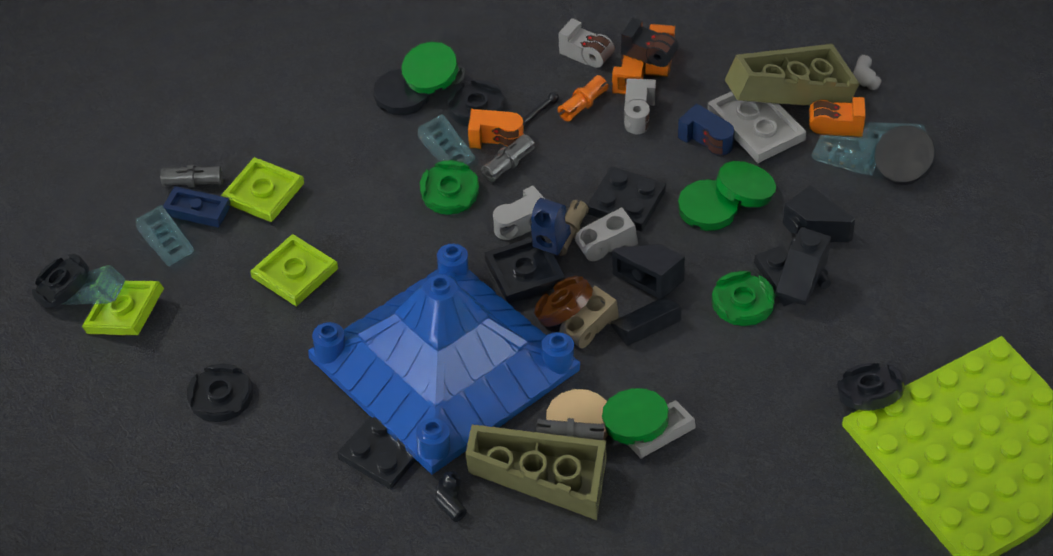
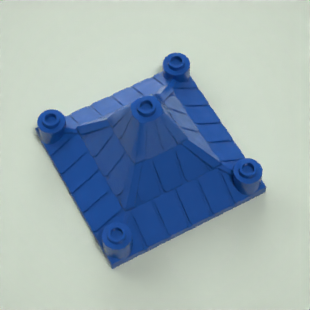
M459 244L442 246L437 252V270L344 330L340 325L332 322L318 325L312 333L314 346L308 350L309 359L372 418L375 416L387 428V432L396 441L398 438L405 445V450L430 474H434L466 451L472 424L499 428L580 371V361L574 357L573 339L561 332L545 335L540 329L532 325L527 318L516 311L507 301L498 296L494 290L479 280L468 269L467 250Z

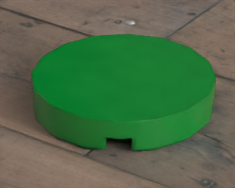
M440 42L422 43L411 49L404 57L401 66L403 78L409 88L418 93L425 94L435 93L437 89L442 88L443 90L448 87L456 78L459 70L455 53L449 46Z
M454 160L440 161L434 164L435 167L430 170L427 169L423 173L420 180L421 198L425 205L434 212L445 215L458 214L469 209L476 202L479 194L478 177L465 163Z
M744 161L725 163L719 169L716 178V185L719 191L730 201L734 202V199L742 201L741 205L745 207L758 208L768 205L776 192V183L770 174L764 169Z
M710 179L695 181L687 185L681 191L678 200L679 214L685 223L692 227L693 224L700 226V230L705 231L720 230L730 225L734 221L739 207L737 199H734V202L728 200L719 191L716 180Z
M747 271L731 272L721 277L713 288V309L721 319L730 324L739 326L756 325L766 320L773 311L775 302L773 286L766 278L760 275L756 277Z
M631 388L618 392L609 398L603 407L602 421L606 433L615 441L624 444H635V441L643 440L646 443L653 441L663 434L669 422V409L665 399L658 393L645 388Z

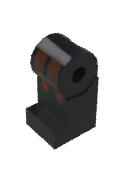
M632 17L621 34V54L659 67L667 66L679 47L677 40L672 35L658 33L643 27V21Z

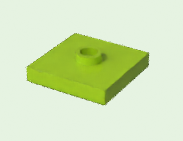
M254 157L221 196L229 198L232 207L272 223L303 186L304 178L299 174Z
M292 234L250 272L254 280L293 305L298 306L339 268L337 261Z
M108 280L82 328L87 334L138 336L164 289L160 281Z

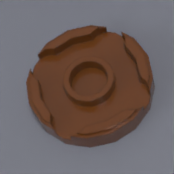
M582 276L568 277L553 287L555 292L550 296L546 293L540 298L536 304L534 314L543 326L558 325L570 319L587 304L592 296L593 288L586 278L584 279Z

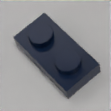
M174 187L162 209L164 216L220 227L231 204L229 198Z

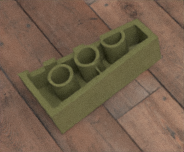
M833 44L738 54L735 56L725 78L726 83L738 101L810 106L817 100H827L831 103H850L860 85Z
M471 425L466 449V460L470 474L597 520L607 460L606 441Z

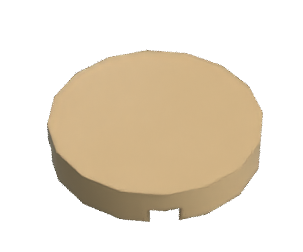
M573 389L563 392L551 401L547 409L546 420L567 421L568 418H574V422L601 424L603 423V407L607 401L598 393L586 389ZM604 428V437H603V440H604V439L607 437V435H608V434L606 433L605 428Z

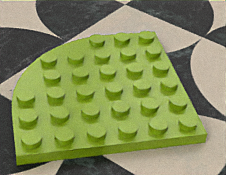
M1002 336L907 384L902 397L894 404L876 410H857L843 418L842 426L952 556H999L1035 535L1053 518V390Z

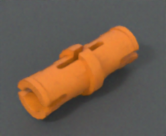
M597 75L583 88H577L573 92V96L557 108L558 113L565 110L560 114V117L569 122L584 108L589 109L593 105V101L608 90V84L601 87L607 81L602 76Z

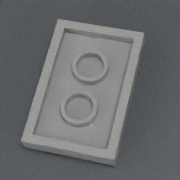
M732 91L708 102L707 110L733 125L734 139L757 163L806 140L807 132L779 103L738 101Z

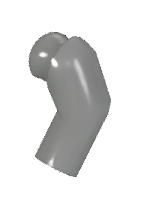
M861 55L857 60L853 74L861 86H867L869 90H875L879 87L881 79L879 76H876L875 71L870 69L871 58Z

